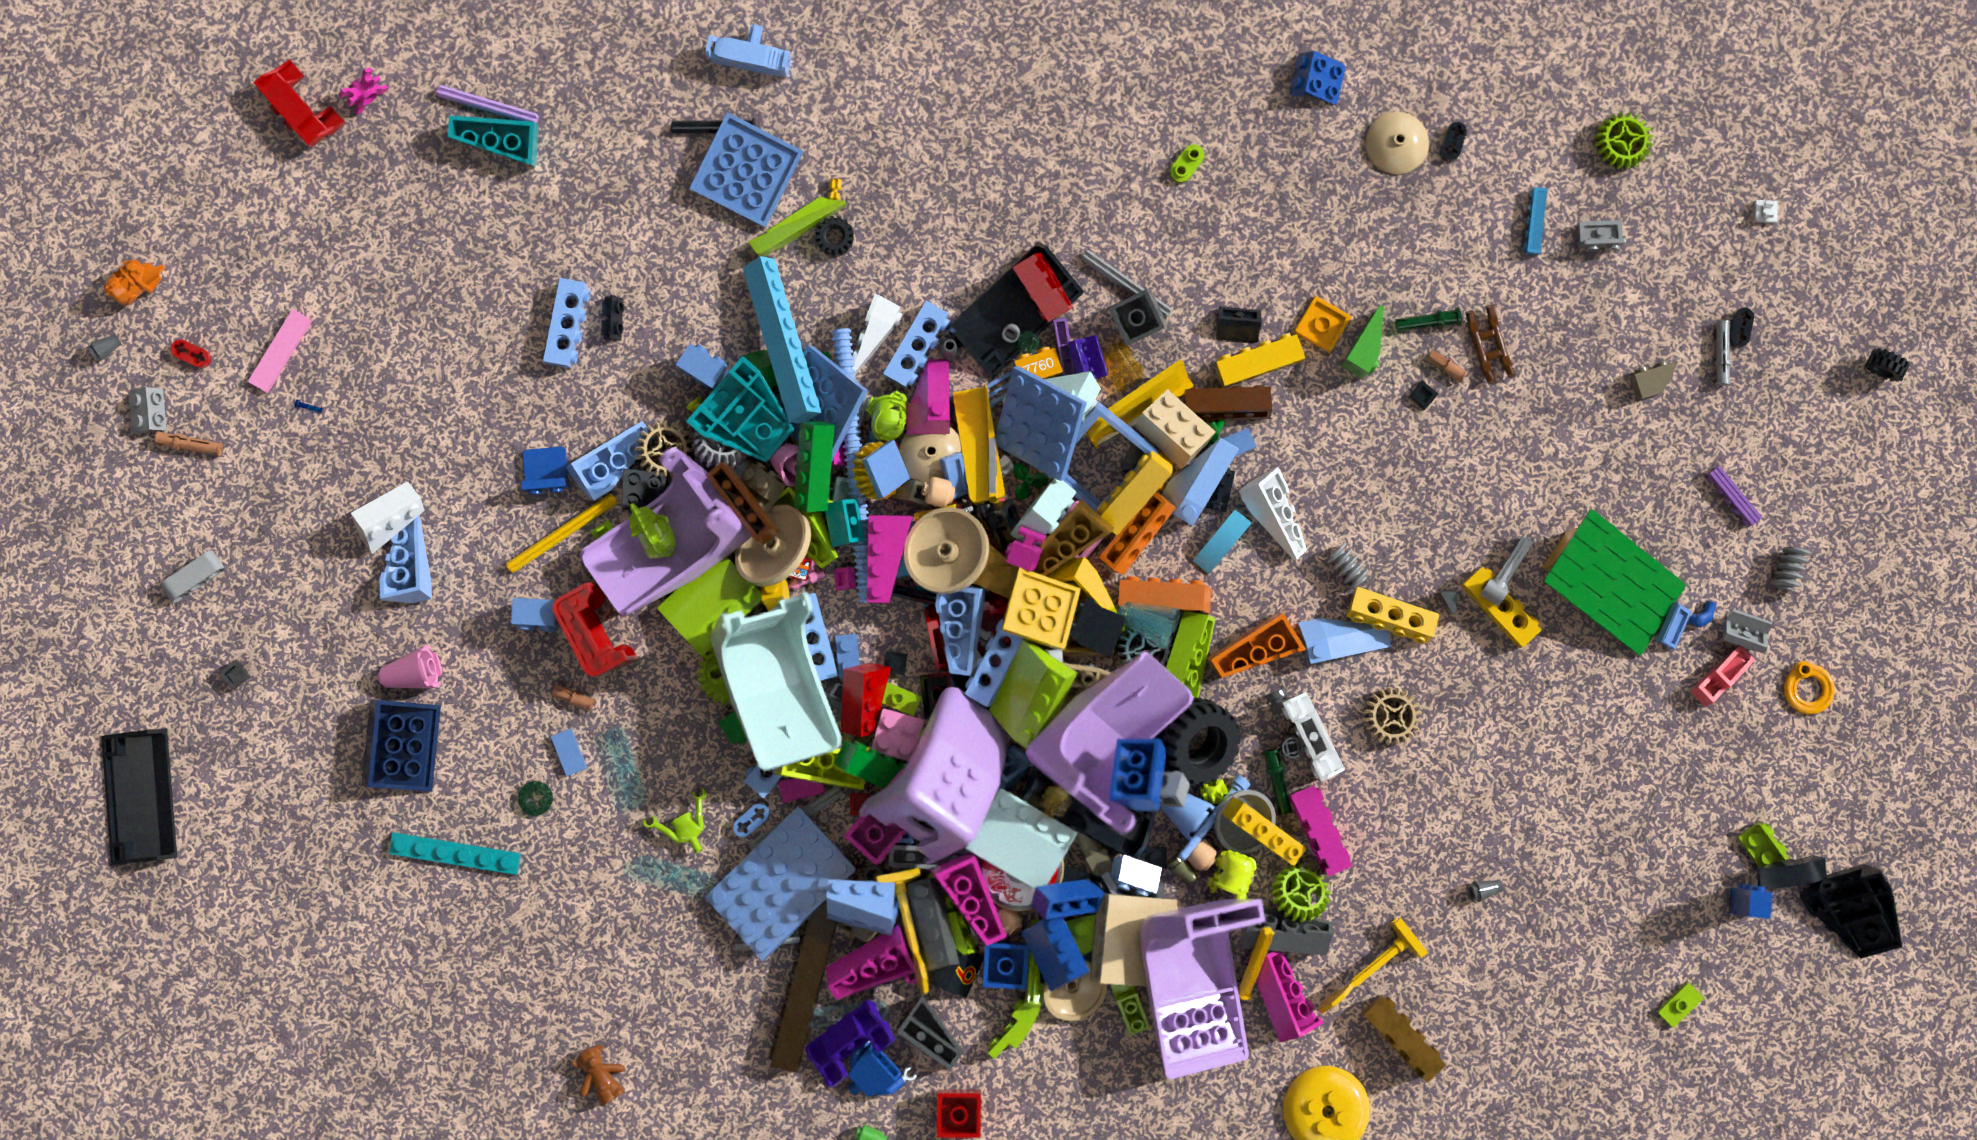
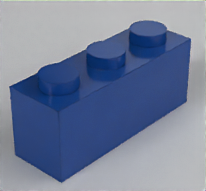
M1091 879L1036 886L1031 906L1045 920L1100 911L1104 892Z
M1738 883L1737 888L1730 887L1729 913L1746 917L1771 919L1773 892L1765 891V887Z

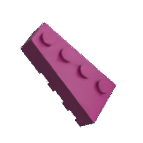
M869 515L868 604H890L904 553L905 542L913 521L912 516Z
M1310 785L1289 794V799L1322 874L1329 877L1352 867L1348 851L1343 847L1340 840L1341 835L1338 829L1334 828L1331 821L1333 819L1328 807L1325 808L1322 802L1324 797L1320 788Z
M967 853L929 870L980 941L988 946L1007 937L975 856Z
M900 925L892 929V934H882L826 967L828 987L836 1000L914 972L913 954Z

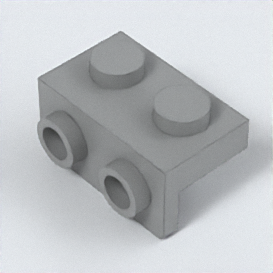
M1622 220L1584 221L1577 223L1579 249L1586 248V251H1597L1599 248H1607L1608 251L1619 250L1626 243V238H1623Z
M144 387L128 392L132 434L165 431L167 427L163 389Z
M1731 609L1723 623V640L1764 654L1768 648L1767 634L1772 628V622L1736 609Z

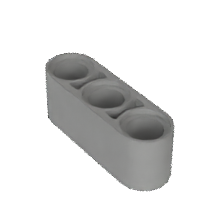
M211 550L165 579L160 586L170 601L176 603L183 599L182 596L186 597L201 587L200 584L204 585L218 575V572H223L225 567L214 551Z

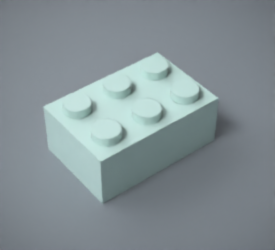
M1054 478L1033 501L1010 534L1014 538L1024 541L1025 537L1018 534L1021 526L1046 536L1045 534H1051L1067 513L1065 511L1074 503L1072 498L1076 491L1064 481ZM1035 541V543H1034V545H1036V544H1037L1038 546L1041 545V543H1038V542H1036V541Z

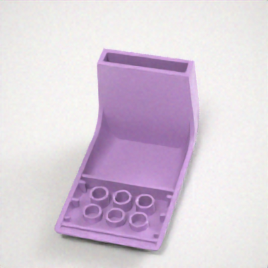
M1261 899L1218 900L1153 914L1143 921L1140 930V949L1151 1015L1167 1078L1173 1079L1244 1061L1248 1058L1249 1052L1229 940V930L1265 922Z

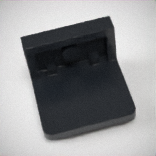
M1087 597L1086 601H1081L1076 613L1080 615L1077 622L1072 621L1069 632L1071 634L1070 641L1102 655L1111 656L1126 618L1096 605L1094 599Z

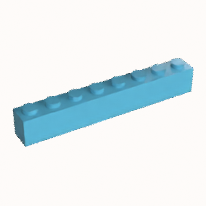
M759 256L743 267L744 275L788 421L792 423L807 422L821 413L819 401L816 397L807 361L798 338L795 322L784 292V286L780 279L778 266L775 259Z

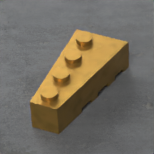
M1379 995L1361 1013L1421 1079L1429 1083L1447 1066L1439 1057L1441 1054L1433 1045L1429 1046L1424 1041L1426 1037L1418 1029L1414 1030L1409 1025L1411 1021L1404 1013L1399 1014L1394 1009L1396 1004L1388 996L1384 998Z

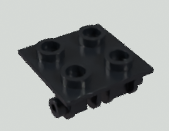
M624 468L622 509L631 510L630 504H635L638 508L650 504L666 491L668 475L663 478V472L659 471L656 477L654 476L655 471L647 473L646 470Z

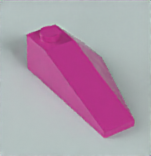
M927 360L907 411V435L950 434L949 360Z

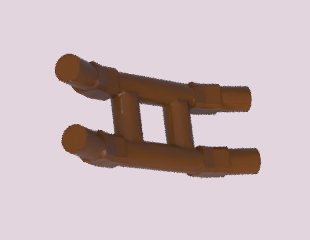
M1494 304L1486 306L1490 330L1479 332L1473 310L1467 311L1465 314L1468 331L1477 353L1481 371L1487 383L1493 384L1496 380L1489 360L1500 357L1502 367L1508 378L1515 377L1516 373L1505 347ZM1494 337L1497 349L1485 353L1482 340Z

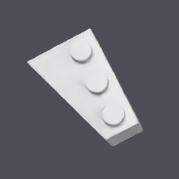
M407 481L351 512L359 537L373 554L425 510L421 498Z

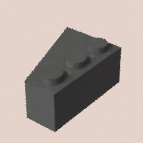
M921 995L898 1028L897 1033L951 1071L963 1054V1048L926 997Z

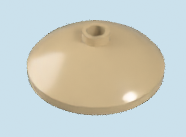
M1390 112L1380 116L1372 123L1366 135L1365 146L1369 159L1378 169L1389 174L1400 175L1415 170L1424 161L1428 153L1429 138L1425 127L1417 118L1404 112ZM1396 137H1402L1403 142H1398Z
M950 427V434L907 435L906 433L902 439L899 452L910 478L928 483L932 477L944 479L940 458L955 452L962 453L959 435ZM934 448L936 452L933 455H929L927 450Z
M1085 961L1089 971L1091 972V962ZM1090 973L1073 981L1072 985L1067 984L1053 992H1050L1045 982L1043 988L1044 1003L1047 1009L1059 1019L1066 1021L1080 1020L1088 1017L1100 1007L1106 996L1107 984L1090 981Z

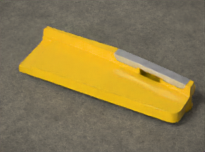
M1181 359L1109 407L1108 410L1129 427L1135 428L1134 425L1141 414L1167 389L1179 399L1184 395L1185 389L1194 386L1188 378L1184 362ZM1099 417L1084 435L1098 449L1123 434Z
M985 384L984 387L953 392L969 497L973 504L985 503L984 501L997 503L1002 497H1005L987 384Z

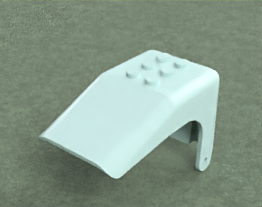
M802 592L796 597L781 600L769 612L744 619L742 611L729 615L726 613L721 614L710 636L731 703L756 760L763 770L774 769L834 751L841 744V735L807 644L805 624L812 613V604L807 592Z

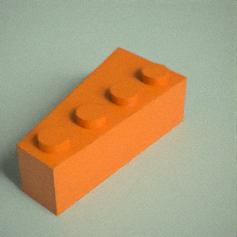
M1127 576L1126 580H1120L1118 606L1139 609L1156 608V610L1164 611L1177 609V611L1194 612L1196 610L1203 612V614H1210L1212 588L1203 585V581L1190 580V584L1182 583L1180 579H1169L1168 583L1160 582V578H1148L1147 581H1139V577Z
M1277 612L1207 657V660L1217 676L1224 678L1306 649L1284 613Z

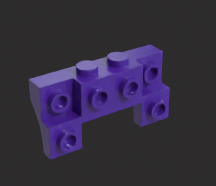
M866 1000L853 1011L843 1015L840 1021L829 1026L823 1034L804 1048L809 1060L823 1076L827 1087L833 1088L848 1076L842 1061L851 1055L852 1052L870 1041L875 1052H881L893 1043L895 1039L888 1022L881 1019L875 1002Z

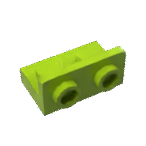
M1756 822L1737 836V839L1758 867L1789 859L1786 854V847L1780 841L1777 842L1773 836V829L1767 823Z

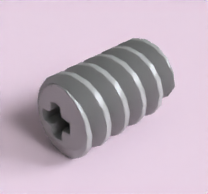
M1345 542L1329 555L1327 563L1335 562L1333 570L1341 569L1338 576L1346 575L1344 583L1352 582L1349 589L1354 590L1373 575L1366 577L1369 571L1368 568L1360 570L1363 562L1355 563L1357 555L1349 556L1352 549L1344 550Z
M1784 547L1782 552L1786 555L1780 556V561L1783 563L1777 565L1780 571L1775 572L1774 575L1777 579L1772 580V585L1781 591L1798 594L1793 587L1801 586V584L1796 582V579H1803V576L1798 572L1806 571V568L1801 563L1809 562L1803 556L1811 555V552L1798 547Z

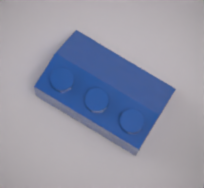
M1117 739L1109 801L1137 811H1159L1166 749L1160 739Z
M1063 917L1042 919L1021 932L1050 992L1090 973Z

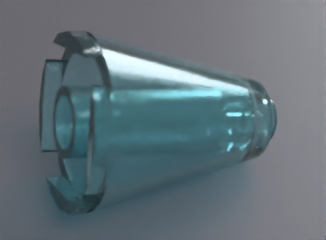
M1126 602L1125 605L1121 604L1118 614L1126 618L1125 626L1165 650L1171 642V639L1168 637L1176 631L1180 612L1178 611L1180 609L1169 606Z

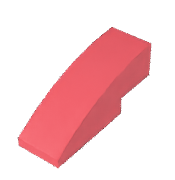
M1738 645L1709 671L1690 692L1704 707L1714 703L1726 689L1730 688L1755 659L1743 646Z

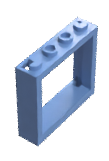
M1100 402L1095 404L1085 420L1081 422L1076 440L1077 443L1093 423L1101 417L1144 451L1146 455L1151 450L1158 453L1157 448ZM1067 474L1066 479L1063 481L1076 491L1074 497L1079 501L1082 499L1097 512V508L1102 502Z

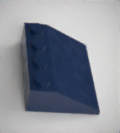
M370 699L361 786L432 791L441 705Z

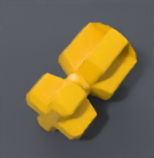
M830 179L829 188L832 189V192L828 193V199L840 200V193L837 190H841L842 180Z

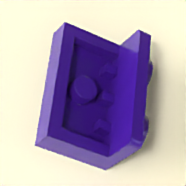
M1097 335L1068 342V353L1070 358L1073 359L1075 374L1091 372L1095 379L1108 375Z

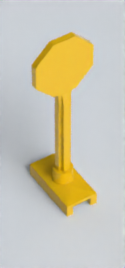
M919 868L877 876V880L874 882L895 883L894 894L897 895L909 948L913 954L917 985L922 996L927 995V975L924 962L918 953V941L906 896V883L918 881L921 877Z
M1395 918L1389 923L1399 935V938L1393 942V945L1354 976L1349 984L1325 999L1316 1010L1318 1013L1323 1014L1336 1006L1349 994L1352 988L1360 985L1398 952H1403L1406 948H1409L1416 958H1423L1428 951L1401 918Z

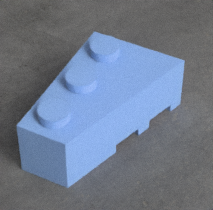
M828 880L827 913L850 921L857 920L866 923L868 927L873 928L875 926L884 929L886 933L892 934L895 883Z

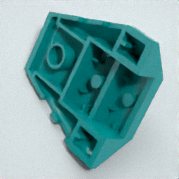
M744 356L738 360L724 379L686 421L702 436L765 462L794 430L760 370Z

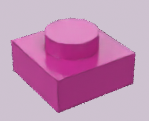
M854 567L834 569L836 591L856 588Z

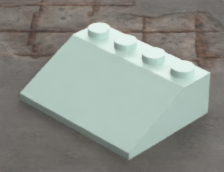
M1001 788L992 801L976 838L967 845L966 850L1035 890L1036 886L1048 884L1077 832Z

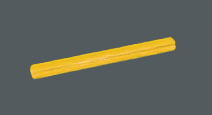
M607 495L507 562L508 570L511 573L516 572L616 505L618 502L614 495Z

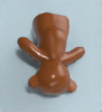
M599 1044L583 1050L577 1059L572 1061V1065L580 1067L587 1073L580 1089V1095L582 1097L587 1095L593 1083L601 1106H604L626 1092L609 1074L610 1072L621 1073L625 1070V1067L621 1064H603L601 1056L603 1047Z

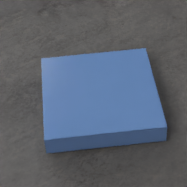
M894 440L887 441L862 459L878 498H884L910 479Z

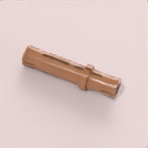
M158 431L155 436V445L172 447L178 451L183 449L216 456L222 455L223 443L189 438L179 433L174 435Z

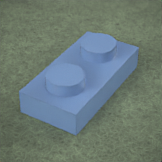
M857 634L835 636L839 679H843L845 668L860 665Z

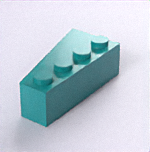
M449 115L448 137L452 140L536 167L539 125L537 123Z

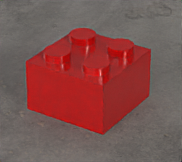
M938 1089L937 1138H981V1090Z

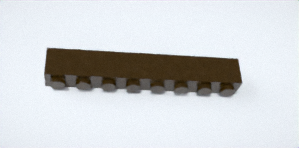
M827 900L804 922L803 932L806 933L804 940H800L797 953H800L798 962L795 961L792 967L793 982L788 984L786 996H789L787 1005L783 1004L780 1017H783L782 1024L777 1026L774 1036L777 1039L775 1047L771 1048L769 1060H772L770 1066L794 1073L799 1071L804 1047L807 1042L838 921L827 919Z

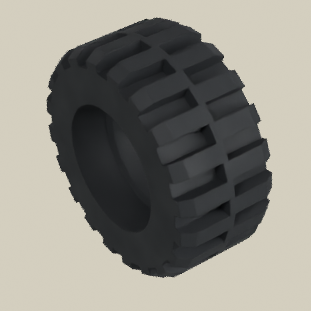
M1201 697L1193 698L1191 705L1155 737V739L1161 740L1166 749L1164 768L1169 772L1178 771L1183 773L1191 785L1207 784L1209 780L1213 782L1219 779V775H1224L1228 771L1227 768L1234 764L1235 760L1233 759L1235 755L1238 756V745L1241 744V736L1238 735L1240 734V728L1235 717L1211 700L1202 699ZM1208 727L1207 738L1203 746L1196 753L1188 756V747L1193 736L1202 728Z

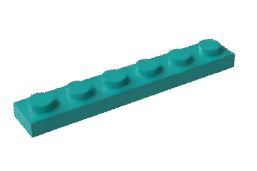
M392 832L388 854L518 875L522 853Z

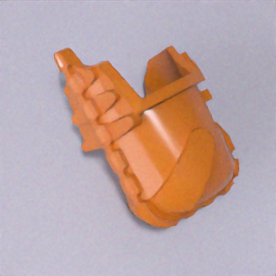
M137 259L125 260L122 262L124 265L119 266V269L106 279L104 285L105 294L122 306H128L136 301L137 297L145 291L152 294V291L162 279L160 273L163 272L165 266L158 265L155 267L149 262L141 264Z

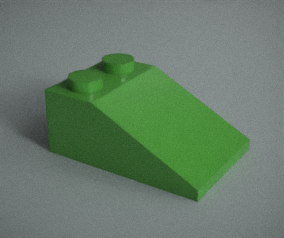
M1379 305L1373 312L1341 364L1343 368L1361 379L1366 375L1370 376L1380 363L1377 361V358L1380 355L1384 312L1382 305Z

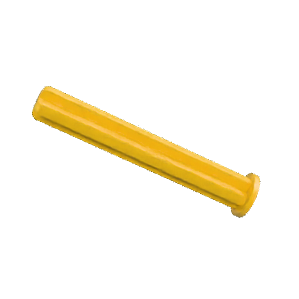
M1263 927L1261 929L1243 979L1238 987L1239 998L1242 1000H1250L1252 998V989L1274 936V932L1270 927Z

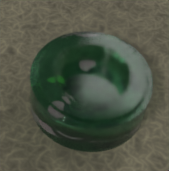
M1025 331L1019 335L1017 346L1024 353H1033L1039 346V338L1036 334Z

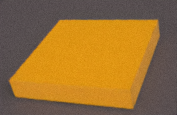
M1315 295L1295 328L1294 333L1331 353L1352 316Z

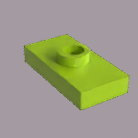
M887 682L882 703L914 717L922 697Z
M1686 982L1656 1012L1671 1028H1674L1704 997L1689 982Z

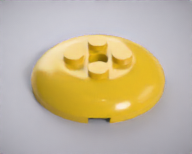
M1335 1066L1313 1067L1298 1075L1288 1087L1289 1089L1283 1102V1117L1289 1133L1295 1140H1359L1364 1134L1370 1118L1368 1095L1360 1081L1348 1071ZM1327 1105L1332 1106V1114L1330 1116H1323L1322 1109Z

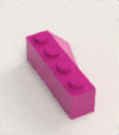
M1271 950L1266 953L1256 983L1279 1042L1300 1038L1324 1022L1321 1017H1316L1313 1012L1315 1007L1311 1000L1307 1001L1302 993L1303 987L1300 982L1294 980L1292 976L1293 970L1283 953Z

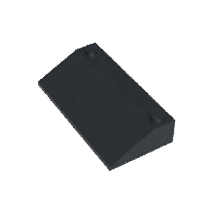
M1037 242L946 328L959 345L992 379L1024 350L1021 346L1022 343L1029 345L1030 341L1027 340L1029 335L1035 339L1053 322V320L1048 322L1041 317L1038 312L1039 307L1030 298L1027 289L1012 267L1032 255L1042 252L1071 304L1084 293L1083 289L1048 246ZM1008 324H1016L1020 330L1018 340L1012 343L1005 341L1002 336L1003 329Z
M167 728L101 736L111 865L178 858Z
M1036 765L1026 783L1021 798L1022 801L1121 855L1137 859L1146 849L1156 814L1153 815L1151 813V818L1147 819L1144 817V821H1140L1138 818L1131 830L1121 834ZM1051 797L1054 800L1053 803L1060 802L1062 805L1061 809L1057 810L1053 803L1047 804L1046 798Z

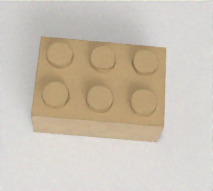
M1168 389L1141 414L1134 425L1137 430L1181 469L1208 444L1215 434V431Z

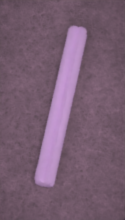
M439 85L436 91V95L443 99L513 120L538 123V114L443 85Z

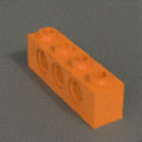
M1155 492L1124 529L1113 538L1099 558L1113 570L1124 575L1176 507L1162 495Z

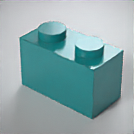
M847 499L829 503L828 511L825 512L832 547L864 542L865 538L858 499Z

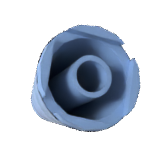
M1188 793L1184 807L1160 806L1162 811L1188 841L1191 840V835L1195 834L1210 816V809L1214 811L1216 808L1213 804Z

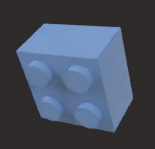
M689 343L676 366L682 373L710 391H713L728 374V365L716 355L712 358L707 352L708 350L701 345L696 344V346H693Z
M512 599L511 624L516 625L517 629L534 631V627H539V630L544 632H556V628H561L552 609L555 600Z

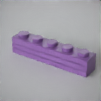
M1067 319L1053 320L1059 361L1063 370L1062 376L1075 374V365L1068 353L1070 336Z
M1720 466L1715 467L1706 475L1708 477L1707 481L1716 487L1715 490L1719 495L1722 494L1725 498V503L1732 506L1733 512L1741 517V522L1745 526H1753L1763 518Z

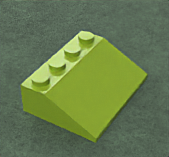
M726 556L697 579L676 589L657 609L685 640L703 656L712 648L710 636L718 617L724 613L729 615L742 611L743 616H746L762 600V593L755 585L739 574L736 565Z
M1024 638L989 711L1011 738L1027 749L1057 716L1077 672Z

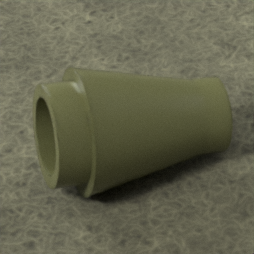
M1179 853L1174 854L1168 860L1166 865L1169 867V871L1186 881L1189 885L1198 878L1190 863L1179 858Z

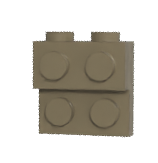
M758 461L756 464L750 462L740 479L768 515L786 485L780 481L778 474L771 470L768 473L767 466Z

